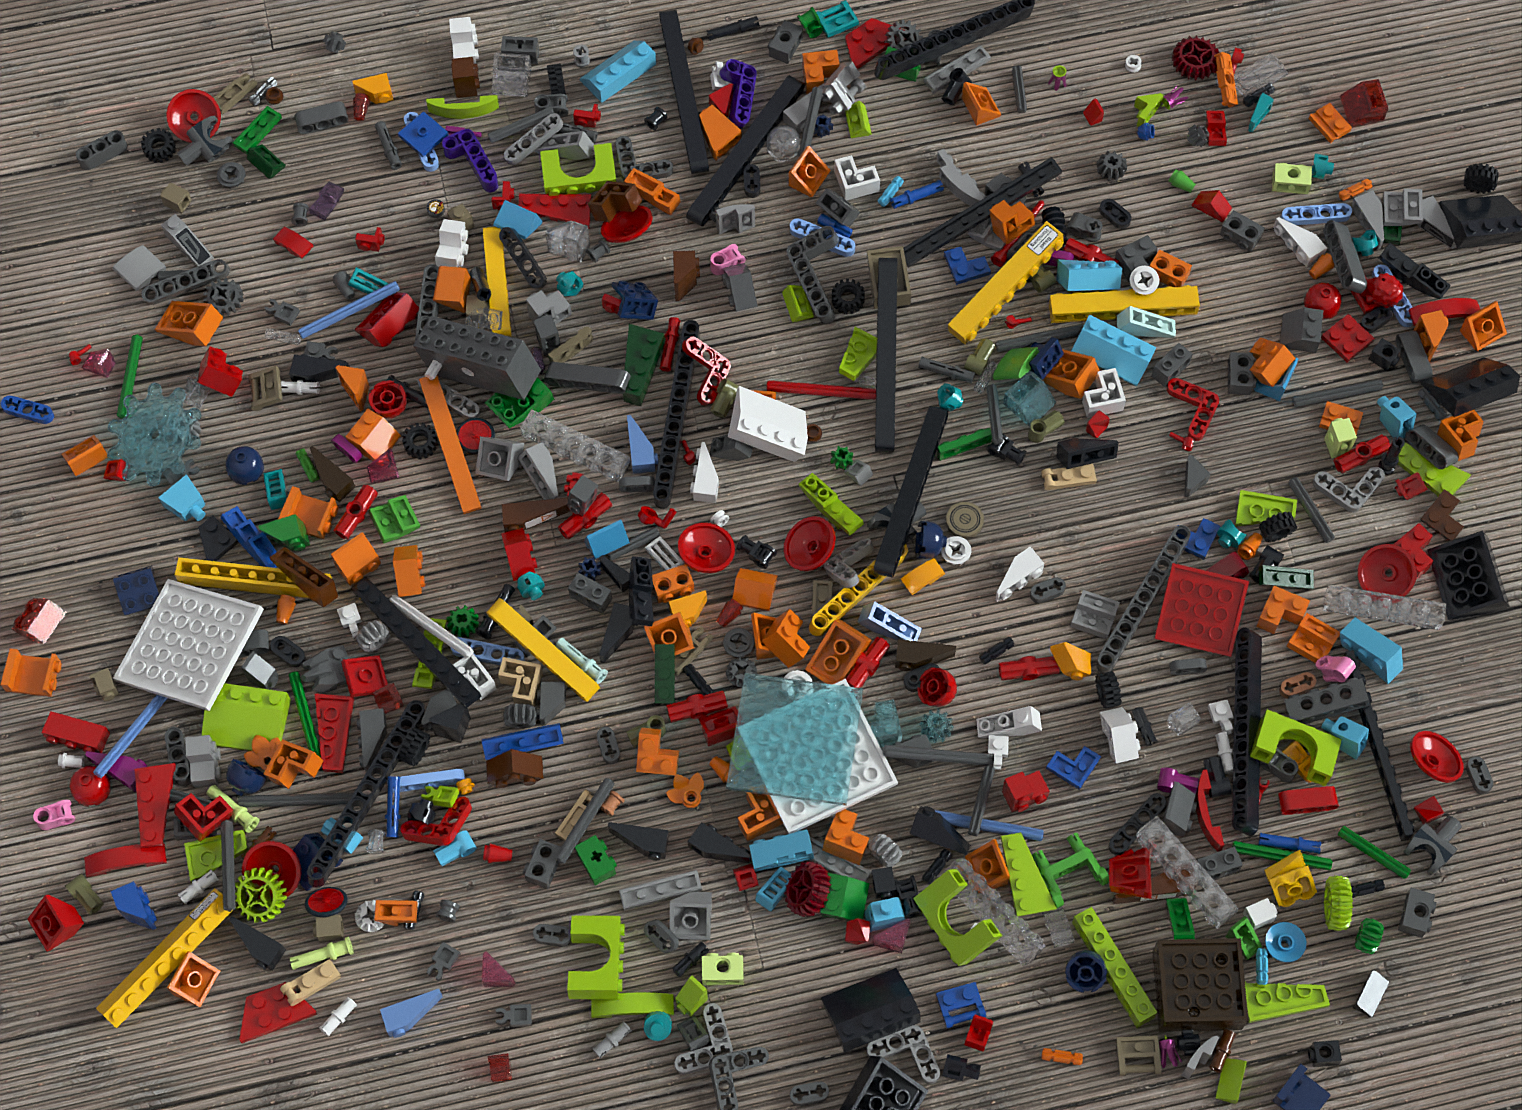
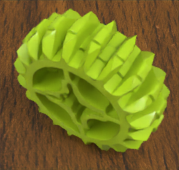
M262 867L259 871L257 868L251 869V872L247 870L244 872V876L238 877L239 882L235 883L237 888L235 890V895H237L235 901L238 902V905L235 909H242L240 916L247 914V920L250 921L253 918L255 923H258L260 920L264 923L268 921V918L272 920L275 918V914L279 915L281 913L280 908L285 907L282 901L287 899V896L282 895V893L287 891V888H281L284 881H277L279 874L272 876L271 869L266 872L265 868ZM252 880H262L266 884L259 886L257 883L254 884ZM270 890H272L273 898L270 896ZM246 891L249 894V900L247 899ZM262 891L260 899L256 900L258 898L259 892ZM260 904L262 907L265 906L268 910H257L254 908V906Z
M1334 875L1329 876L1326 880L1323 898L1324 919L1326 920L1325 924L1330 930H1347L1352 921L1353 893L1351 883L1347 877Z

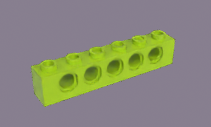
M1090 907L1075 915L1072 921L1073 926L1088 950L1099 954L1104 960L1107 968L1106 979L1136 1028L1153 1020L1157 1014L1156 1009L1094 909Z

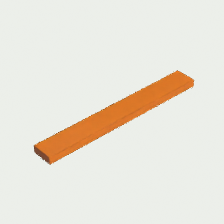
M436 375L433 380H430L428 377L420 378L419 382L463 514L482 509L438 376Z

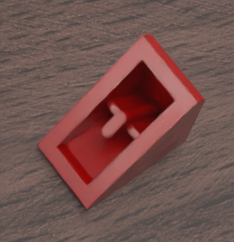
M729 83L709 95V106L713 105L727 118L732 102L733 84Z
M1220 190L1200 191L1192 203V207L1222 223L1232 210L1231 205Z

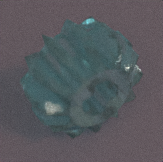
M937 709L936 713L930 710L929 715L924 714L922 718L924 721L920 722L922 727L921 734H927L928 740L932 737L934 743L937 742V738L942 742L945 741V737H950V731L954 728L951 724L952 717L947 718V711L940 714V709ZM935 724V726H936V724H939V725H940V728H939V726H937V728H935V727H933V725Z

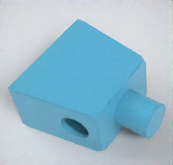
M1382 396L1377 401V404L1381 407L1380 421L1393 438H1406V432L1414 428L1415 411L1400 397H1394L1389 400L1386 396Z
M187 475L158 497L164 508L183 521H187L192 516L197 521H200L206 515L202 510L205 502Z
M1340 716L1336 723L1326 718L1321 726L1323 730L1342 739L1339 749L1355 760L1358 759L1367 746L1369 729L1343 716Z
M898 897L872 902L864 912L866 921H870V932L907 924L902 903Z

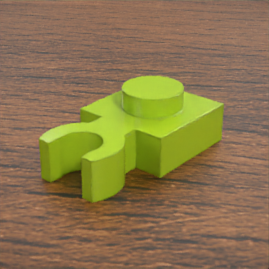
M426 786L427 795L422 794L421 798L433 802L434 806L452 808L459 795V791L456 787L439 786L436 790L432 786Z

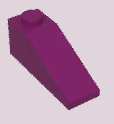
M87 751L84 755L91 763L98 766L107 754ZM120 756L107 771V774L136 792L134 769L147 767V764L140 759L134 760L128 756Z

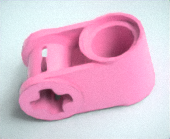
M731 244L711 255L710 270L715 275L724 274L723 268L745 263L746 258L740 254L736 244Z
M1324 656L1318 659L1315 664L1323 673V679L1326 682L1343 683L1356 668L1355 663L1345 656Z
M61 800L54 804L40 807L33 814L36 824L42 830L69 825L75 821V816L72 815L70 808L72 805L70 800ZM49 816L46 821H40L42 817Z

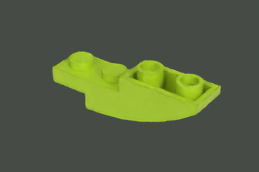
M811 473L798 484L809 500L837 529L841 528L850 536L864 525L863 520L840 501L837 494L815 474Z

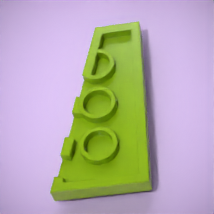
M1407 443L1404 444L1398 456V465L1410 475L1418 472L1426 487L1438 497L1444 489L1454 495L1471 476V474L1452 465L1444 469L1436 468Z
M1022 833L1000 836L1006 867L1010 875L1009 883L1016 917L1056 910L1057 908Z
M1245 982L1248 1023L1330 1006L1324 985H1286V983L1259 985L1257 982Z

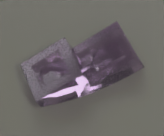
M329 181L319 192V198L309 208V213L326 220L339 202L344 188Z

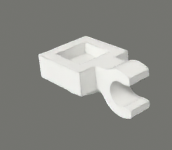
M718 61L715 62L716 67L712 66V73L710 75L712 90L715 91L730 83L720 77L719 72L723 67V62Z
M352 603L337 609L343 628L349 627L353 638H355L359 630L357 624L361 623L362 620L356 604Z
M1228 700L1208 704L1213 724L1220 723L1222 732H1227L1228 735L1232 734L1233 726L1230 721L1233 720L1234 716Z
M989 735L988 754L994 756L993 767L995 770H1001L1002 757H1008L1009 736Z

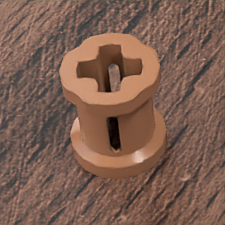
M611 790L610 795L603 802L600 809L608 816L613 817L616 808L623 804L625 800L617 792Z

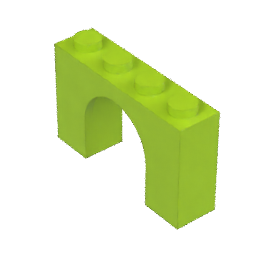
M612 144L594 145L595 167L588 175L578 178L568 176L562 171L558 149L540 151L545 194L555 196L560 194L593 193L599 191L607 181L616 182Z
M1266 710L1260 720L1250 757L1269 764L1280 740H1295L1304 745L1311 756V764L1306 779L1326 786L1332 777L1342 739L1282 716L1277 712Z
M950 869L913 899L926 917L929 927L939 936V942L949 951L951 960L958 966L972 961L1002 937V934L991 919L982 920L966 934H960L952 929L947 920V906L950 900L967 887L968 884L957 869Z
M571 916L570 934L572 943L599 944L609 951L610 958L602 968L595 971H568V998L618 999V993L622 992L623 980L619 979V973H623V960H620V954H624V942H621V936H625V923H621V916Z

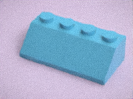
M634 40L582 76L580 81L603 103L656 65V54L645 41Z
M1089 314L1071 351L1094 357L1098 368L1102 370L1116 368L1119 378L1137 386L1156 347Z

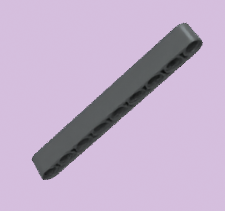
M1179 525L1173 530L1101 650L1096 663L1099 672H1109L1115 667L1167 580L1172 563H1177L1186 548L1191 535L1188 527ZM1182 534L1185 536V539H1179L1176 535ZM1167 550H1174L1176 554L1171 555ZM1164 565L1167 569L1160 570L1158 566ZM1155 581L1158 585L1151 586L1148 582ZM1144 596L1148 598V601L1143 602L1139 597ZM1136 612L1139 617H1131L1129 613ZM1127 628L1130 632L1125 634L1120 629ZM1118 644L1120 648L1113 649L1110 645ZM1106 659L1110 661L1111 664L1103 665L1101 663V660Z

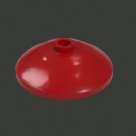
M188 89L181 91L172 98L167 108L166 117L169 128L175 136L185 142H192L186 133L198 122L210 116H216L218 122L213 126L210 138L217 132L221 122V112L217 102L211 95L202 90ZM196 114L198 116L197 120L193 121L191 115Z
M640 205L634 212L618 211L610 222L603 223L601 234L606 241L611 243L633 241L648 230L652 223L653 215L649 208Z
M816 516L807 517L797 522L788 532L784 542V556L788 564L799 571H811L823 565L831 556L835 547L836 536L832 525L825 519Z
M712 523L693 524L681 533L677 547L681 560L691 569L701 573L719 572L729 566L734 558L735 544L731 535L722 527Z
M1394 544L1377 545L1368 550L1359 562L1358 580L1360 586L1367 595L1375 600L1382 602L1397 601L1405 597L1416 583V563L1410 553L1400 546ZM1388 569L1392 570L1390 577L1386 575Z
M1431 731L1418 732L1412 738L1410 750L1413 760L1427 776L1445 783L1454 782L1461 777L1464 770L1462 758L1457 749L1446 738Z
M265 841L255 845L248 851L242 864L243 876L247 870L251 872V869L257 868L259 871L260 868L264 867L266 872L270 869L272 870V876L279 874L278 882L284 881L281 888H287V891L283 892L282 895L288 897L296 890L301 879V865L297 855L290 847L278 841ZM274 865L278 866V872L274 870ZM252 880L254 884L257 883L259 886L266 884L262 880ZM270 890V896L273 898L272 890Z

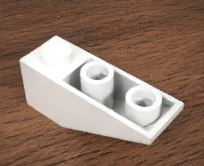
M1276 218L1273 227L1275 233L1281 236L1286 246L1296 254L1299 262L1308 267L1315 263L1321 255L1325 254L1327 247L1316 234L1282 218Z
M702 442L701 448H697L696 459L699 461L698 465H694L693 476H696L695 482H691L690 493H693L694 501L716 503L719 479L706 444Z
M1031 547L1015 556L997 591L995 599L997 602L1001 599L1009 598L1014 590L1017 588L1019 590L1022 589L1030 579H1036L1042 575L1044 562Z
M1032 706L976 719L978 738H988L989 735L1021 736L1042 731L1040 712Z

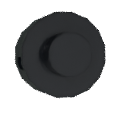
M421 799L419 804L412 803L407 813L408 821H419L427 825L433 823L436 812L432 810L433 803L426 799Z

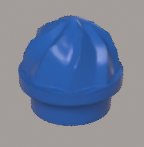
M1147 122L1139 126L1137 130L1139 138L1145 141L1154 138V125Z

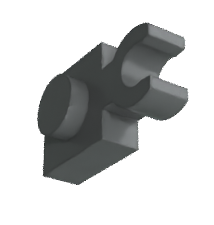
M270 299V304L274 306L272 308L265 306L266 313L274 314L276 320L291 326L300 313L299 308L284 301L279 305L275 299Z
M307 341L304 354L310 357H325L335 361V357L330 356V354H338L336 347L326 349L325 343Z
M189 459L186 461L185 466L181 467L180 464H177L163 474L172 487L185 475H195L200 470L198 466L190 468L195 463L193 459Z
M442 942L432 957L435 965L428 967L427 974L430 976L433 971H438L436 980L440 981L443 977L444 968L450 971L461 953L445 942Z
M531 1004L510 1005V1011H506L504 1008L496 1009V1014H504L503 1019L496 1020L497 1025H504L510 1021L511 1027L532 1026Z

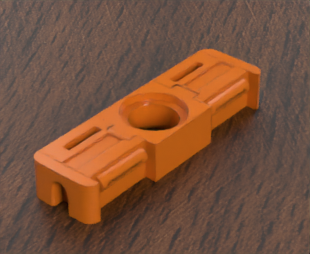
M1220 52L1214 55L1218 69L1216 71L1218 85L1221 88L1222 105L1231 108L1238 105L1231 56L1225 52Z

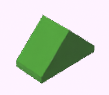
M1246 916L1232 926L1225 936L1226 938H1241L1242 955L1247 960L1257 952L1258 948H1262Z

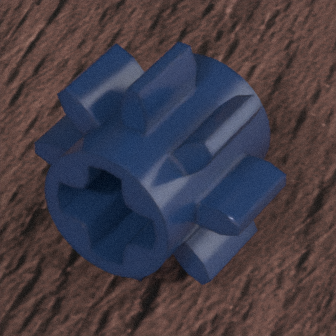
M824 114L818 116L813 134H817L820 138L826 135L829 136L830 130H833L831 117L828 118Z
M584 557L583 563H578L580 568L578 573L595 581V577L601 575V570L599 569L601 568V563H596L595 557L592 559Z

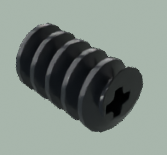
M1056 206L1044 209L1041 212L1042 223L1044 224L1047 221L1063 233V245H1065L1068 241L1066 237L1067 232L1065 231L1066 226L1064 225L1065 214Z

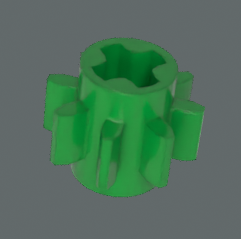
M838 446L836 451H831L832 458L830 463H835L836 469L843 468L846 470L848 465L853 464V452L849 453L848 447L840 448Z

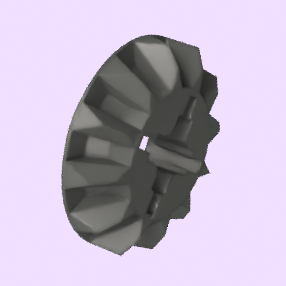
M236 162L226 163L217 171L218 182L223 187L227 186L230 189L233 186L238 187L240 183H244V178L246 177L244 167ZM234 173L235 177L229 179L228 175H233Z
M734 628L724 636L723 646L727 654L732 655L734 658H743L745 655L750 654L754 648V638L748 630ZM741 637L742 644L744 645H740L739 648L736 649V644L734 642H737L738 639Z
M738 657L731 660L727 665L726 676L731 684L737 687H746L756 679L757 668L748 657ZM737 666L741 669L747 668L745 669L746 676L742 673H740L739 675L737 674Z

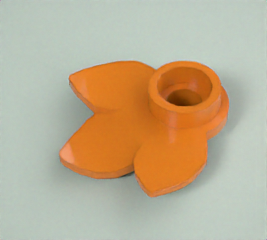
M255 735L252 741V750L244 753L246 762L252 767H261L263 770H266L268 766L266 759H272L281 741L276 737L269 742L265 737Z
M697 772L689 780L682 775L676 774L673 780L674 789L666 792L667 797L675 804H683L687 808L697 807L701 802L700 793L704 789L702 776ZM691 796L695 798L692 802L687 800Z

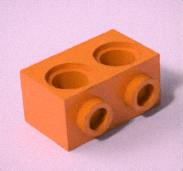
M1159 249L1149 267H1152L1157 272L1160 282L1171 287H1182L1190 275L1192 265Z
M686 564L652 575L653 591L658 603H667L676 597H685L695 591L694 582ZM680 580L687 581L685 584L677 583ZM662 586L668 587V589L664 591L660 590L659 588Z

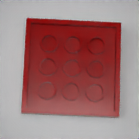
M1172 563L1154 639L1231 657L1249 581Z

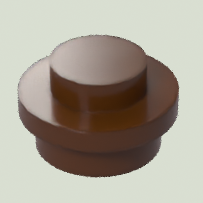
M692 38L689 41L688 50L691 54L697 55L703 50L704 45L701 38Z
M277 87L267 90L266 100L268 103L279 104L283 100V92Z
M810 424L807 426V441L817 442L821 439L822 430L818 425Z

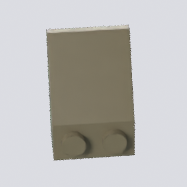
M903 246L867 250L874 309H877L879 258H897V306L910 305L911 289Z

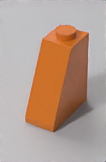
M713 105L700 112L699 120L702 132L713 159L717 161L740 141L742 131Z

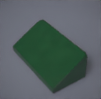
M263 144L249 148L247 160L268 179L273 178L285 168L286 165Z

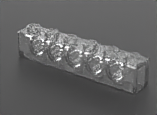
M532 409L520 427L522 436L527 441L543 442L547 449L555 451L560 457L570 458L575 464H582L594 473H601L610 481L615 480L619 482V479L624 477L631 465L630 456ZM540 430L546 431L544 433H538ZM556 438H562L560 441H555ZM572 446H578L577 449H571ZM588 454H595L593 457L587 456ZM607 461L611 462V464L604 465L603 463Z
M1329 584L1324 594L1323 611L1440 630L1445 622L1446 603Z
M1158 816L1138 830L1136 835L1138 843L1150 851L1152 859L1164 867L1165 874L1178 883L1179 890L1191 898L1192 905L1205 914V919L1211 926L1214 925L1218 929L1236 915L1239 908ZM1160 839L1163 845L1158 846L1153 840ZM1172 854L1177 860L1170 861L1167 855ZM1181 870H1187L1190 876H1183ZM1199 885L1203 887L1204 892H1197L1194 886ZM1208 901L1216 902L1218 907H1210Z
M963 858L954 860L943 873L950 869H957L962 877H967L969 882L968 886L957 894V897L980 921L987 919L993 921L1002 934V937L998 940L1022 966L1030 964L1046 947L1042 943V938L1028 928V923L1014 913L1013 907L1005 903L995 889H991L987 885L986 879L972 869L973 866L968 860ZM977 891L982 893V900L978 898ZM991 906L996 908V915L992 913ZM1006 920H1007V921L1010 923V925H1011L1010 930L1007 929L1006 926H1005V921H1006ZM1020 935H1021V936L1024 938V940H1025V944H1024V945L1021 944L1020 941H1019V936H1020Z

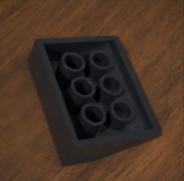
M1504 195L1439 202L1457 249L1522 241V212Z
M1483 357L1423 380L1421 385L1453 417L1517 393L1520 375L1508 364Z
M1483 530L1427 549L1429 557L1433 560L1431 565L1448 620L1488 614L1510 607L1489 538Z
M897 968L821 997L823 1006L844 1053L921 1022L917 1004Z
M870 1055L839 1110H918L928 1090L883 1057Z

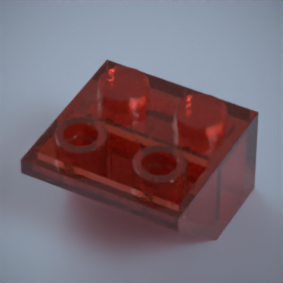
M1379 79L1360 82L1340 95L1350 126L1384 121L1389 108Z
M33 598L26 603L24 612L15 619L11 630L35 643L45 644L67 612L49 599Z

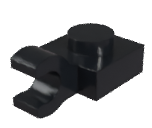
M947 1054L942 1076L963 1081L964 1076L978 1080L981 1065H967L968 1059Z

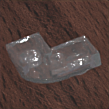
M489 308L475 309L466 317L465 325L483 330L484 328L500 330L503 311Z

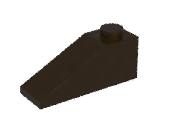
M311 446L310 451L325 487V494L330 499L331 497L335 498L340 503L355 488L353 479L316 448Z
M898 639L895 668H899L901 671H910L929 663L934 664L955 657L956 646Z

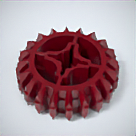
M1189 35L1187 39L1183 38L1181 42H1178L1173 49V67H1176V72H1181V77L1186 75L1188 79L1193 77L1195 81L1198 77L1201 80L1204 77L1209 78L1216 71L1217 63L1214 55L1219 53V49L1216 48L1215 43L1210 44V39L1204 40V36L1200 39L1197 35L1194 38Z
M807 861L806 863L802 862L800 866H796L795 871H791V877L788 878V884L785 885L787 891L784 894L787 896L785 902L788 903L787 908L791 909V912L794 914L809 917L819 913L820 908H824V902L828 901L827 896L830 893L829 887L831 884L829 880L831 877L828 876V871L822 865Z

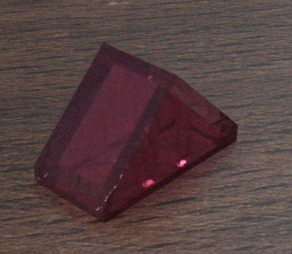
M106 348L90 352L82 369L108 378L116 362L110 350Z
M392 449L385 451L367 466L370 483H378L399 477Z
M909 918L873 936V945L902 954L911 922Z
M485 951L482 964L483 986L513 987L516 985L514 978Z

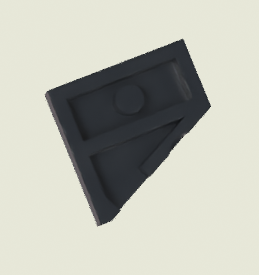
M213 515L198 527L207 561L219 560L239 543Z

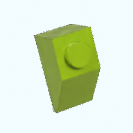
M691 976L675 998L676 1008L683 1015L687 1013L692 1017L708 1000L707 989Z

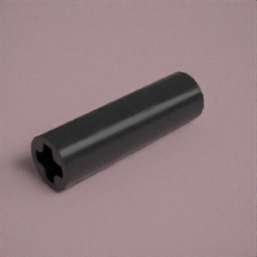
M474 267L470 271V276L477 298L481 301H487L491 297V291L482 268Z

